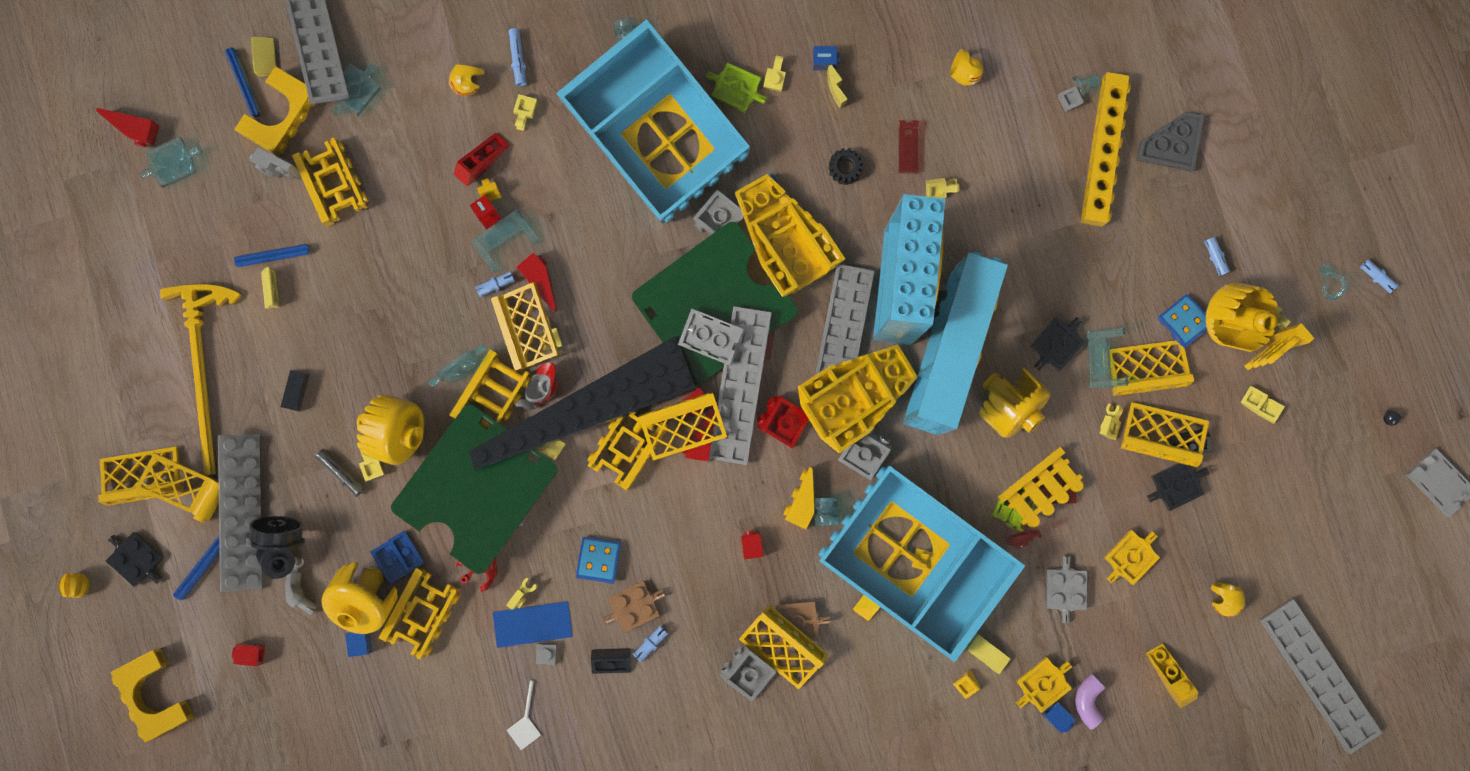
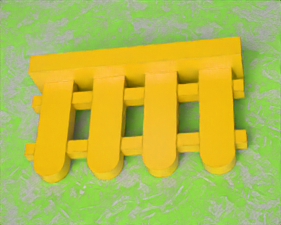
M1302 323L1275 331L1273 336H1266L1270 338L1269 344L1245 363L1244 367L1249 370L1252 367L1257 368L1267 363L1272 364L1289 349L1309 344L1315 338Z
M1061 447L1053 451L997 496L1002 503L1006 500L1010 502L1008 507L1010 509L1014 508L1023 518L1020 521L1023 525L1027 523L1032 528L1038 526L1040 519L1037 514L1040 512L1046 516L1053 514L1054 506L1051 504L1053 501L1056 500L1058 503L1064 504L1069 500V495L1066 493L1069 488L1074 492H1079L1083 489V483L1080 480L1083 477L1080 474L1076 475L1067 465L1070 462L1067 458L1065 460L1062 459L1061 456L1065 452ZM1051 465L1054 469L1049 472L1047 467ZM1058 473L1066 482V485L1062 487L1053 475ZM1035 477L1039 479L1036 483L1032 481ZM1042 484L1052 495L1049 499L1038 488ZM1021 488L1025 491L1022 495L1017 492ZM1027 496L1038 507L1034 511L1024 500Z

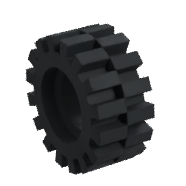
M842 148L841 151L837 150L831 156L828 170L834 181L837 180L839 184L844 183V185H847L859 179L863 170V160H861L860 154H856L857 151H851V148L847 150ZM842 160H849L853 164V170L849 173H843L839 170V163Z

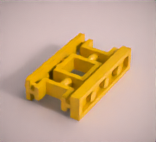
M335 137L330 138L331 141L324 142L328 151L313 158L307 150L302 154L298 152L292 155L320 220L327 227L333 225L334 221L340 220L337 211L353 205L357 212L363 208H369L367 205L369 199L366 193L361 191L359 187L361 181L357 174H353L352 168L354 166L350 158H346L344 154L346 148L343 142L338 141ZM333 148L337 152L343 169L338 162L329 166L327 159L336 156ZM307 161L311 166L320 163L322 170L313 173V177ZM337 171L343 185L327 191L322 178ZM348 181H350L359 202L353 196L346 200L344 199L342 193L351 189ZM321 194L327 200L335 196L338 203L327 208Z
M637 412L629 415V417L637 421L632 431L622 426L620 431L617 432L626 416L613 420L608 427L610 431L607 436L603 435L598 442L600 447L596 452L593 451L587 460L589 461L588 466L597 472L605 465L619 475L614 483L626 491L630 489L651 456L648 443L645 448H642L646 440L638 436L642 425L639 418L635 416ZM652 424L647 426V428L653 431L656 425ZM658 426L653 436L657 437L661 427ZM665 429L662 430L660 436L658 437L659 439H661L665 434ZM624 432L640 441L630 458L615 449ZM611 441L612 443L608 449L614 452L616 456L611 463L601 459L597 465L596 462ZM656 441V443H655V445H654V447H653L654 449H655L656 446L658 445V443H659L658 441ZM635 457L638 458L624 481H622L621 479L625 473L617 468L622 459L632 464Z
M418 567L413 572L379 639L394 645L400 637L415 645L411 655L417 656L421 660L425 656L428 657L433 649V646H431L433 640L439 638L442 632L440 627L443 622H447L452 613L449 610L453 604L456 605L461 594H459L460 588L452 584H447L444 591L429 584L433 574ZM424 578L421 586L430 590L426 599L416 595L413 601H411ZM451 592L440 615H438L441 607L432 603L437 594L446 598ZM418 602L434 610L426 626L410 618ZM401 619L411 625L407 634L400 630L395 632ZM433 627L422 649L419 650L423 642L414 638L417 630L419 629L427 633Z

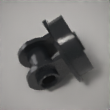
M268 516L255 519L249 524L247 538L251 541L250 546L257 548L256 558L263 573L273 579L283 578L290 574L295 566V558L291 549L305 543L303 523L292 517Z

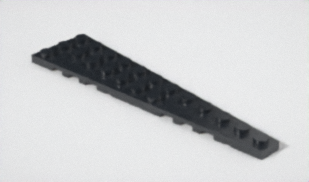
M676 336L470 450L469 455L475 471L696 390Z

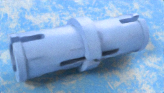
M1216 236L1204 241L1211 256L1209 259L1213 261L1218 275L1221 276L1230 272L1231 270L1224 257L1225 253L1222 252Z
M1367 259L1366 263L1360 266L1361 269L1372 277L1374 283H1379L1388 293H1391L1392 289L1395 290L1398 284L1386 275V271L1379 269L1370 259Z
M511 271L499 277L490 278L491 280L475 286V288L478 290L479 297H482L495 290L496 292L500 291V288L515 283Z
M659 625L649 638L646 637L644 639L645 642L633 653L640 662H643L652 650H656L658 648L657 645L669 634L666 630L662 632L664 629L662 626Z

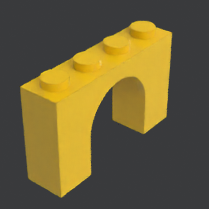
M275 66L265 82L271 88L287 97L290 106L287 117L277 125L266 126L244 114L234 130L279 157L286 151L288 142L296 135L300 123L306 120L309 109L315 104L310 105L306 85Z
M161 648L151 650L110 672L113 684L118 687L121 693L122 702L128 707L129 717L135 722L138 728V735L145 743L195 717L187 700L179 702L164 711L151 710L142 700L141 688L147 677L169 666Z

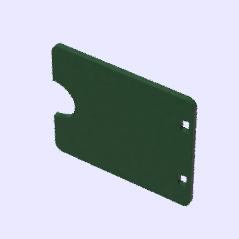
M736 222L725 224L632 293L633 302L662 343L676 336L679 343L691 309L698 310L730 324L733 306L771 312L772 316L768 335L794 318L798 312L796 305L789 295L782 297L774 284L760 285L751 280L747 272V263L752 253L756 250ZM649 307H652L657 315L653 319L646 311ZM680 346L683 355H686L691 363L688 365V369L695 385L703 383L724 368V363Z
M469 404L463 407L393 501L391 511L418 532L431 523L440 522L446 524L454 536L453 548L449 555L474 573L483 574L556 476L558 467L534 449L475 471L469 451L507 429L475 406ZM483 419L492 424L488 430L480 425ZM530 452L539 458L536 464L527 459Z

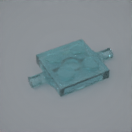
M351 63L345 69L343 75L349 98L336 100L338 104L331 111L336 117H338L343 109L351 111L358 117L380 91L381 87L371 78V75L377 69L373 63L365 71L356 68Z
M178 137L145 153L149 161V168L139 172L140 177L144 180L153 175L156 177L159 186L164 188L197 173L193 163V156L202 153L201 147L197 145L188 150L183 139Z
M481 344L474 350L466 351L437 371V376L429 380L428 383L433 388L441 381L455 382L465 370L468 372L477 366L476 363L480 361L478 356L487 351V349Z

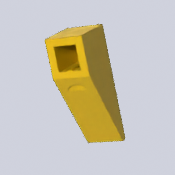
M811 467L808 470H803L800 476L802 483L799 488L795 487L791 496L794 500L791 505L787 504L783 513L786 516L784 520L803 529H807L814 514L813 469Z
M1163 643L1146 653L1166 689L1180 709L1197 700L1198 691Z

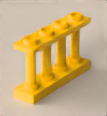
M489 350L450 413V416L456 418L464 406L469 405L471 401H476L498 414L496 422L502 425L503 421H507L511 416L512 411L510 410L521 399L522 395L520 393L532 380L530 378L532 374L528 371H525L524 375L519 374L499 362V354ZM491 368H496L519 382L513 392L489 378L488 373ZM487 385L509 398L505 406L501 408L481 396L478 392L480 386ZM484 419L480 423L487 430L492 425Z

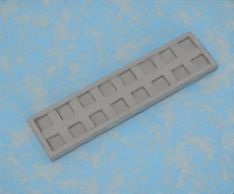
M285 0L310 105L348 99V91L325 0Z
M842 264L836 266L815 375L828 366L858 357L874 271Z
M733 306L731 324L746 330L741 343H736L734 350L737 353L732 366L724 363L717 406L727 437L711 443L709 459L748 465L772 316L771 312ZM714 424L713 436L721 435L720 427Z
M218 435L220 592L262 589V569L256 558L257 548L250 546L251 541L247 538V533L249 532V524L253 520L261 518L260 435Z
M1294 599L1288 600L1259 619L1347 754H1352L1382 734Z

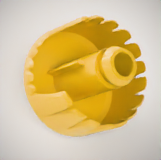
M1238 282L1229 283L1221 287L1211 298L1206 311V328L1211 339L1221 346L1253 352L1261 349L1264 346L1262 344H1267L1270 341V338L1264 336H1273L1274 328L1278 324L1276 319L1278 311L1271 308L1277 307V302L1273 300V294L1266 288Z
M1022 368L1023 373L1020 374L1024 381L1019 378L1016 381L1019 388L1012 385L1005 378L1001 379V374L993 373L983 384L984 390L989 391L988 398L990 402L984 401V408L980 407L979 415L1003 438H1010L1023 428L1028 433H1031L1045 419V416L1040 411L1049 400L1050 392L1026 368Z
M389 394L378 395V398H373L370 401L372 405H367L364 409L365 412H362L357 418V430L364 434H357V439L360 441L357 443L360 452L367 457L391 465L403 464L415 454L422 442L425 426L423 412L414 402Z
M359 563L345 564L338 569L322 595L323 610L333 623L344 630L357 634L373 633L383 626L398 598L397 589L394 586L386 599L382 601L376 595L383 583L382 572L377 568L369 567L363 570L354 583L351 581Z

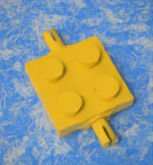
M1129 530L1103 557L1114 570L1106 578L1111 584L1121 576L1131 585H1134L1160 558L1150 545L1158 537L1154 535V532L1151 531L1143 539L1134 531Z
M1044 657L1019 677L1016 682L1021 687L1024 696L1015 702L1021 709L1028 702H1031L1042 713L1072 688L1066 682L1063 675L1072 668L1070 663L1066 661L1057 668L1047 657Z

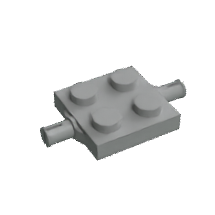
M1062 556L1063 568L1057 570L1047 569L1046 608L1062 611V623H1070V611L1087 610V571L1072 569L1071 557Z

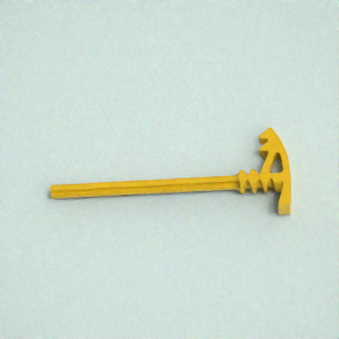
M209 284L160 289L162 300L169 301L181 296V299L186 301L182 304V308L187 309L183 313V317L188 318L184 322V326L189 329L204 475L216 474L201 334V327L205 324L204 321L200 320L204 315L199 309L216 301L218 306L222 307L227 299H229V304L234 305L241 297V294L225 287ZM197 292H212V294L198 300Z

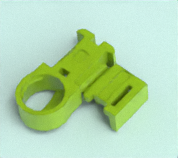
M998 500L991 516L1006 522V526L1014 530L1023 531L1021 529L1022 523L1020 522L1023 518L1014 508L1010 509L1008 506L1003 505L1004 502L1002 503ZM1033 501L1030 506L1031 509H1033L1035 506V503Z

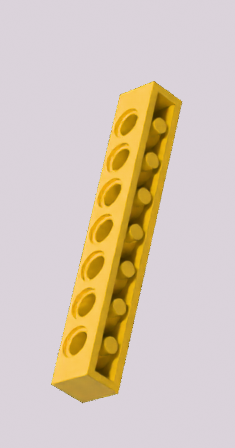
M1107 72L1102 77L1080 221L1083 224L1103 227L1111 220L1112 211H1110V203H1113L1115 193L1112 190L1113 185L1117 182L1115 170L1120 162L1118 150L1123 143V137L1120 136L1121 130H1124L1126 123L1123 116L1128 108L1126 96L1131 89L1128 75ZM1111 92L1117 93L1118 99L1114 98ZM1109 110L1114 111L1116 117H1112L1109 114ZM1106 128L1111 129L1113 135L1107 134ZM1103 146H1106L1110 149L1109 154L1104 152ZM1101 164L1107 167V172L1101 170ZM1102 183L1105 186V190H1100L1097 184ZM1095 201H1099L1102 204V209H1098L1095 206Z

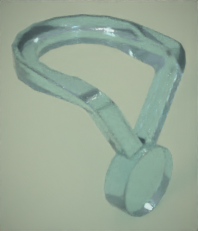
M1097 75L1090 76L1088 80H1079L1077 76L1072 77L1073 82L1077 83L1080 88L1082 99L1090 87H1098L1101 81ZM1082 84H1088L1085 90Z
M1321 266L1319 272L1322 276H1325L1322 286L1324 298L1327 300L1340 298L1346 292L1347 279L1333 273L1332 266ZM1329 276L1340 280L1341 289L1334 295L1327 294Z

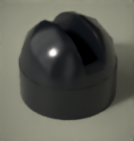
M1387 410L1383 420L1387 425L1394 426L1400 422L1402 416L1392 410Z

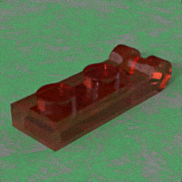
M899 120L898 173H918V120H912V122ZM905 130H912V135H905Z

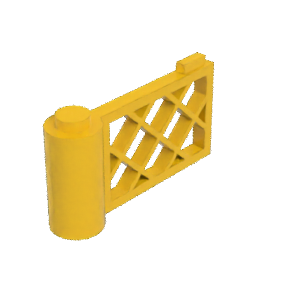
M156 453L151 457L135 487L138 490L137 494L149 498L151 495L194 514V519L203 523L205 520L210 521L219 505V482L217 479L210 478ZM155 459L164 462L166 469L155 473L152 466ZM181 469L184 472L185 478L173 481L170 471ZM168 472L171 482L159 486L156 475ZM154 477L157 487L151 489L141 486L144 479ZM199 477L204 481L201 487L192 489L189 479ZM186 480L190 490L178 494L175 484ZM172 485L176 495L170 497L163 496L161 488ZM191 493L193 502L190 507L181 503L180 496Z

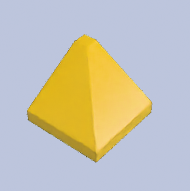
M863 594L853 610L869 621L880 606Z
M971 669L953 683L965 699L981 689Z

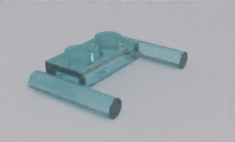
M517 209L470 242L493 273L499 268L488 254L489 251L520 230L525 232L533 245L539 239Z
M1125 328L1087 332L1091 380L1089 386L1091 389L1128 386V378L1109 379L1111 378L1110 346L1107 337L1126 335Z

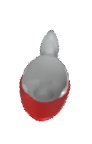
M547 362L540 365L526 387V399L518 400L516 407L535 410L539 403L550 400L556 394L559 384L555 378V364Z

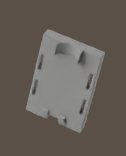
M691 309L678 345L732 366L737 353L734 350L736 343H741L746 329Z
M1437 448L1432 449L1406 474L1446 517H1451L1461 507L1459 505L1461 501H1468L1470 499V482Z

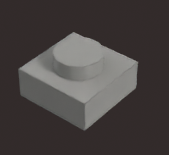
M1076 86L1057 95L1065 112L1084 103Z
M537 644L536 664L556 665L557 644Z

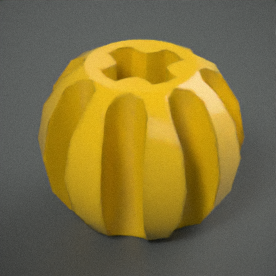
M66 573L62 575L58 582V591L61 596L66 598H81L87 594L90 587L88 577L82 573Z

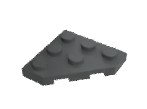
M1185 112L1143 139L1139 143L1136 161L1190 172L1194 171L1204 115Z

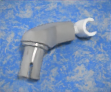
M300 558L298 565L295 564L291 573L286 576V602L289 606H297L311 615L314 612L311 608L316 609L317 604L303 596V591L300 587L301 573L297 572L298 568L304 563L303 558Z

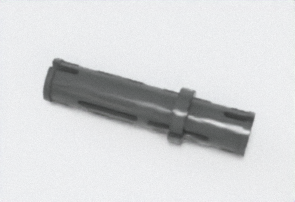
M321 449L315 455V458L340 480V484L346 486L355 497L365 490L353 478L354 475L351 472L348 473L325 449Z

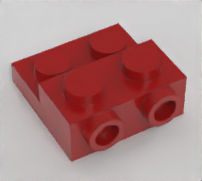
M775 395V397H771L768 400L766 413L759 416L757 429L793 449L809 419L802 409L783 397Z

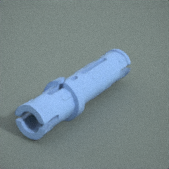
M513 28L508 30L512 56L511 69L514 71L515 86L521 87L527 84L525 75L526 63L523 60L520 29Z

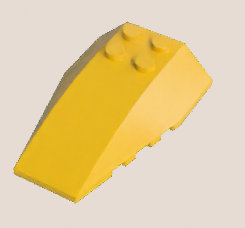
M766 174L737 190L735 194L760 264L781 296L784 297L798 292L823 277L843 262L845 257L825 227L820 223L818 224L809 212H805L794 198L791 199L785 193L786 191Z
M894 345L823 369L798 386L800 404L819 437L835 451L841 453L869 434L878 421L885 416L884 414L893 407L897 399L905 393L918 376L899 345Z

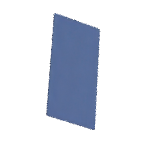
M568 601L493 612L497 648L572 637Z

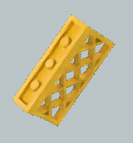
M533 282L502 296L491 298L515 371L529 369L533 365L560 355L536 283ZM532 289L533 292L531 301L524 298L526 291ZM512 296L518 298L515 308L511 307L508 302V298ZM522 301L530 304L526 314L519 311ZM533 306L539 310L537 319L530 316ZM517 313L524 316L521 326L515 323ZM528 319L536 322L532 332L525 329ZM539 324L544 326L546 331L543 337L536 334ZM523 331L530 334L527 344L521 340ZM534 337L542 340L538 350L531 347ZM545 343L550 344L553 353L547 355L542 352ZM529 349L536 352L534 360L530 362L527 358Z
M1176 340L1106 350L1114 387L1112 389L1113 396L1188 387L1194 382L1193 374H1190L1185 348ZM1178 345L1180 353L1177 357L1167 351L1170 346ZM1157 348L1162 352L1158 360L1149 354L1151 349ZM1133 351H1138L1144 355L1140 362L1130 357ZM1119 353L1125 359L1119 365L1113 360L1112 354ZM1164 355L1174 360L1170 367L1160 362ZM1145 357L1155 363L1151 370L1141 364ZM1127 359L1136 365L1132 373L1122 367ZM1176 362L1183 366L1184 373L1178 374L1172 370ZM1157 365L1166 370L1164 376H1158L1152 372ZM1138 367L1148 373L1145 378L1140 379L1134 375ZM1119 370L1129 376L1126 381L1118 382L1116 374Z
M713 392L641 414L638 417L653 461L727 437ZM713 405L715 410L712 420L702 415L704 408ZM692 412L698 415L694 425L683 421L686 413ZM716 416L718 419V423L714 421ZM700 417L710 421L706 431L695 427ZM674 418L680 421L675 431L665 427L668 419ZM681 423L692 428L687 437L677 433ZM712 423L720 427L721 435L713 436L708 433ZM655 424L661 427L657 437L649 434L647 426ZM663 429L673 433L669 443L658 438ZM694 429L704 434L699 442L689 439ZM675 435L685 439L683 446L680 448L670 445ZM656 441L667 446L664 453L655 454L653 447Z
M1131 402L1120 448L1198 467L1203 460L1202 454L1209 421ZM1134 408L1142 410L1145 417L1137 421L1133 415ZM1159 414L1165 421L1156 425L1151 416ZM1148 419L1154 428L1145 432L1139 423ZM1180 419L1184 426L1176 430L1170 421ZM1194 423L1203 425L1202 432L1197 435L1190 427ZM1165 424H1168L1173 433L1164 436L1159 429ZM1135 425L1142 433L1138 437L1128 435L1130 428ZM1187 428L1192 438L1184 442L1179 432ZM1156 430L1161 439L1157 442L1151 441L1147 434ZM1173 435L1181 443L1176 447L1171 446L1167 441ZM1195 440L1199 446L1198 452L1191 451L1186 444Z
M175 446L100 459L101 495H98L99 503L110 506L156 498L151 495L149 498L137 494L138 490L135 489L137 483L131 488L124 484L131 476L139 481L140 478L134 472L140 465L146 468V465L143 464L144 460L148 456H153L154 453L164 457L167 453L173 452L172 461L179 463V448ZM129 459H134L137 463L129 471L124 465ZM156 459L152 465L153 469L158 465L159 462L165 465L164 462ZM115 462L118 466L110 474L107 471V463ZM122 468L128 474L122 481H119L115 478V475ZM180 469L172 470L174 472V481L179 480ZM167 472L156 475L159 486L171 482L163 479ZM112 479L115 480L118 486L113 491H108V484ZM144 481L142 483L143 487L147 489L157 487L155 481L150 485ZM181 482L176 483L175 486L178 494L183 493L184 486L181 485ZM172 485L161 488L163 496L176 495Z
M769 604L739 638L742 643L797 689H800L816 670L822 667L829 655ZM760 620L768 626V630L759 629ZM748 634H756L757 642H751L746 636ZM760 634H769L770 642H762ZM773 634L781 636L783 642H774ZM763 647H771L772 654L763 652ZM775 647H784L786 655H777ZM788 647H794L799 655H790ZM777 659H786L787 667H781ZM791 660H800L801 667H792ZM804 660L811 661L815 666L813 668L805 667ZM793 672L802 673V680L800 682L793 677Z

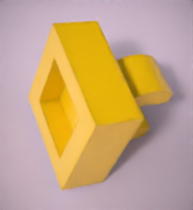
M489 178L481 180L483 186L477 188L480 197L486 195L490 202L502 198L495 182L490 183Z
M916 548L915 555L925 563H929L933 552ZM912 562L911 567L922 570L921 567L926 568L927 564L919 562L917 565Z

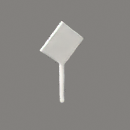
M530 680L525 716L507 729V732L520 750L541 736L528 717L534 684L533 680Z

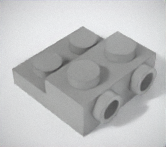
M259 147L249 157V160L256 164L254 168L271 178L273 175L280 178L281 174L291 180L293 177L298 180L301 178L298 169Z
M716 190L695 215L693 222L696 223L694 227L701 233L706 231L709 235H712L728 222H736L739 225L744 216L740 207Z
M874 430L845 449L838 461L870 481L892 448V445L889 444L890 440L882 435L880 437L873 434Z
M744 645L742 648L738 647L734 651V658L730 663L726 662L721 667L722 673L720 676L726 683L753 702L777 671Z

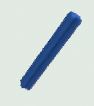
M230 47L225 50V54L251 116L258 117L262 114L237 51Z
M301 244L235 256L234 264L237 267L308 255L310 254V247L308 244Z
M219 535L173 593L174 598L182 601L218 556Z

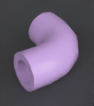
M1090 674L1077 690L1075 698L1077 713L1090 730L1097 727L1104 720V715L1095 706V699L1105 687L1093 674Z

